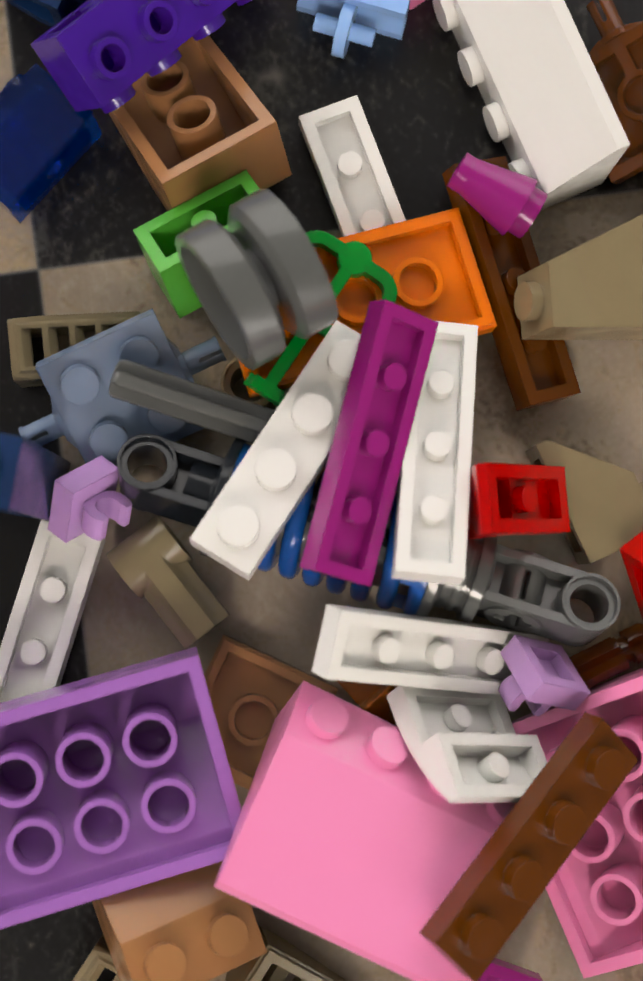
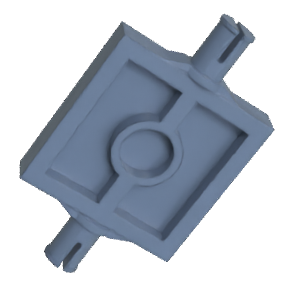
M152 308L36 362V370L51 397L52 413L26 426L19 427L20 436L39 446L65 436L67 441L79 450L85 463L102 455L117 466V456L120 448L127 440L134 436L154 434L176 442L203 429V427L112 398L109 395V383L119 360L126 359L194 382L192 375L217 363L226 361L225 355L215 336L184 352H180L179 348L166 337Z

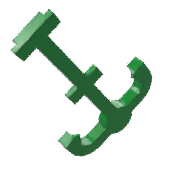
M320 230L305 233L314 247L322 248L337 258L336 262L339 271L330 282L336 298L350 278L364 276L379 286L382 291L381 300L386 299L395 303L397 286L393 277L386 270L372 262L371 252L365 244L357 241L345 244L330 233ZM332 325L321 330L318 334L325 338ZM294 336L266 379L251 372L243 384L278 407L286 394L277 386L309 338L305 340Z

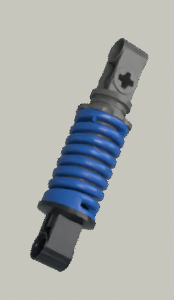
M154 434L134 436L122 445L117 456L120 492L131 500L132 507L137 510L198 527L252 445L235 438L226 456L220 457ZM142 465H154L164 472L161 478L153 482H141L131 475L136 468ZM325 471L321 474L316 485V479L314 480L258 566V570L270 571L278 562V571L283 578L293 579L299 574L304 548ZM395 493L371 587L351 583L350 596L353 600L359 602L365 601L369 597L373 585L377 586L376 604L384 610L394 606L403 609L404 614L427 617L434 606L438 608L444 607L445 610H453L456 613V619L470 623L474 616H478L500 627L519 632H529L571 647H581L591 643L616 621L621 609L619 593L615 586L605 577L553 562L535 552L497 544V537L467 539L465 579L460 586L392 579L397 493ZM199 550L200 555L210 557ZM302 568V578L306 585L314 587L322 582L325 575ZM330 576L326 577V587L330 593L340 594L348 584L344 580ZM570 599H579L585 602L593 612L594 622L588 623L580 620L571 609Z

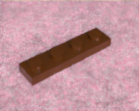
M506 156L482 159L510 170ZM459 163L453 164L442 173L452 208H459L497 324V327L492 331V335L516 411L564 400L581 393L564 340H522L521 322L517 318L514 309V295L518 286L517 277L540 265L529 229L520 239L509 232L502 236L457 192L447 187Z
M586 712L582 715L419 934L461 974L470 980L479 981L638 762V759L603 718Z

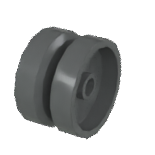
M258 189L229 206L228 230L214 220L205 219L175 237L176 250L193 291L221 338L245 367L254 371L281 355L285 349V330L306 340L335 323L338 317L337 301L327 272L297 219L284 203L268 189Z

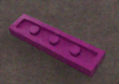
M386 299L369 302L300 568L369 587L372 584L439 324L432 319Z

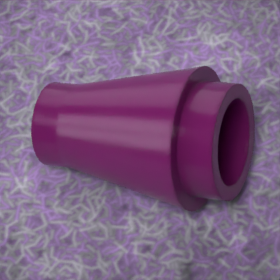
M468 152L458 164L447 184L448 188L457 192L502 236L509 232L519 239L530 228L548 196L547 193L536 187L537 179L480 160Z

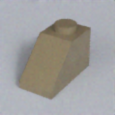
M545 440L525 451L531 465L565 467L570 532L563 534L578 565L591 564L619 551L620 547L643 531V481L638 483L634 472L550 440Z

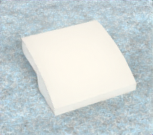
M397 686L386 695L399 731L414 760L436 790L450 803L518 802L547 763L537 735L515 733L501 695Z

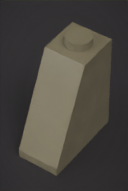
M643 214L517 277L518 286L514 295V309L517 318L521 322L522 340H643Z

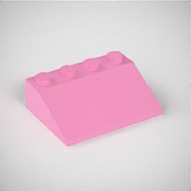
M643 668L590 688L589 691L591 693L575 711L551 706L540 716H534L530 713L511 721L516 734L538 736L548 762L586 712L603 718L638 759L633 769L546 887V891L584 979L643 963Z
M303 680L275 718L214 887L412 981H472L461 974L419 933L517 802L450 803L424 775L410 753L398 726Z

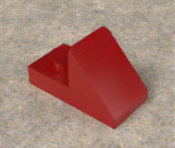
M485 462L471 467L467 539L570 532L564 466Z

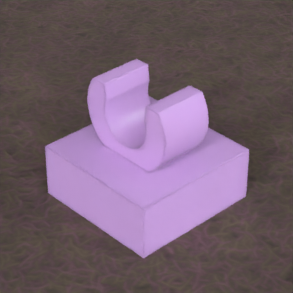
M101 455L55 479L48 530L65 543L83 533L92 539L101 541L106 538L109 518L115 520L123 527L128 525L132 502L124 494L116 492L118 482L117 466Z
M514 635L500 652L512 673L501 683L498 690L509 711L515 712L524 700L534 716L544 714L551 706L575 711L591 693L561 645Z

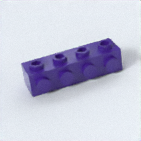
M87 0L30 45L76 112L101 108L103 113L106 114L121 107L136 94L132 84L148 72L150 77L156 76L174 65L182 57L178 47L189 38L193 37L195 41H198L219 29L226 22L222 12L236 2L238 6H242L252 0Z

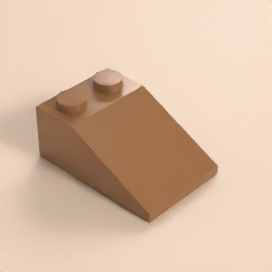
M209 35L198 41H195L193 37L189 38L178 47L182 57L174 65L156 76L150 77L148 72L132 84L136 94L124 105L109 112L111 119L167 211L244 170H247L260 189H267L292 175L276 120Z
M223 861L92 901L119 981H209L268 953L251 904L214 887Z

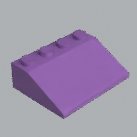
M197 646L0 703V929L224 860L242 809Z

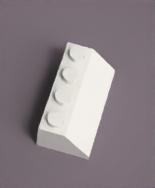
M432 0L440 26L445 32L452 30L461 49L458 51L457 57L462 75L470 87L478 86L486 104L483 107L485 125L491 138L496 143L503 141L512 161L508 164L510 170L537 179L536 187L548 194L541 210L601 185L627 150L630 142L565 1Z

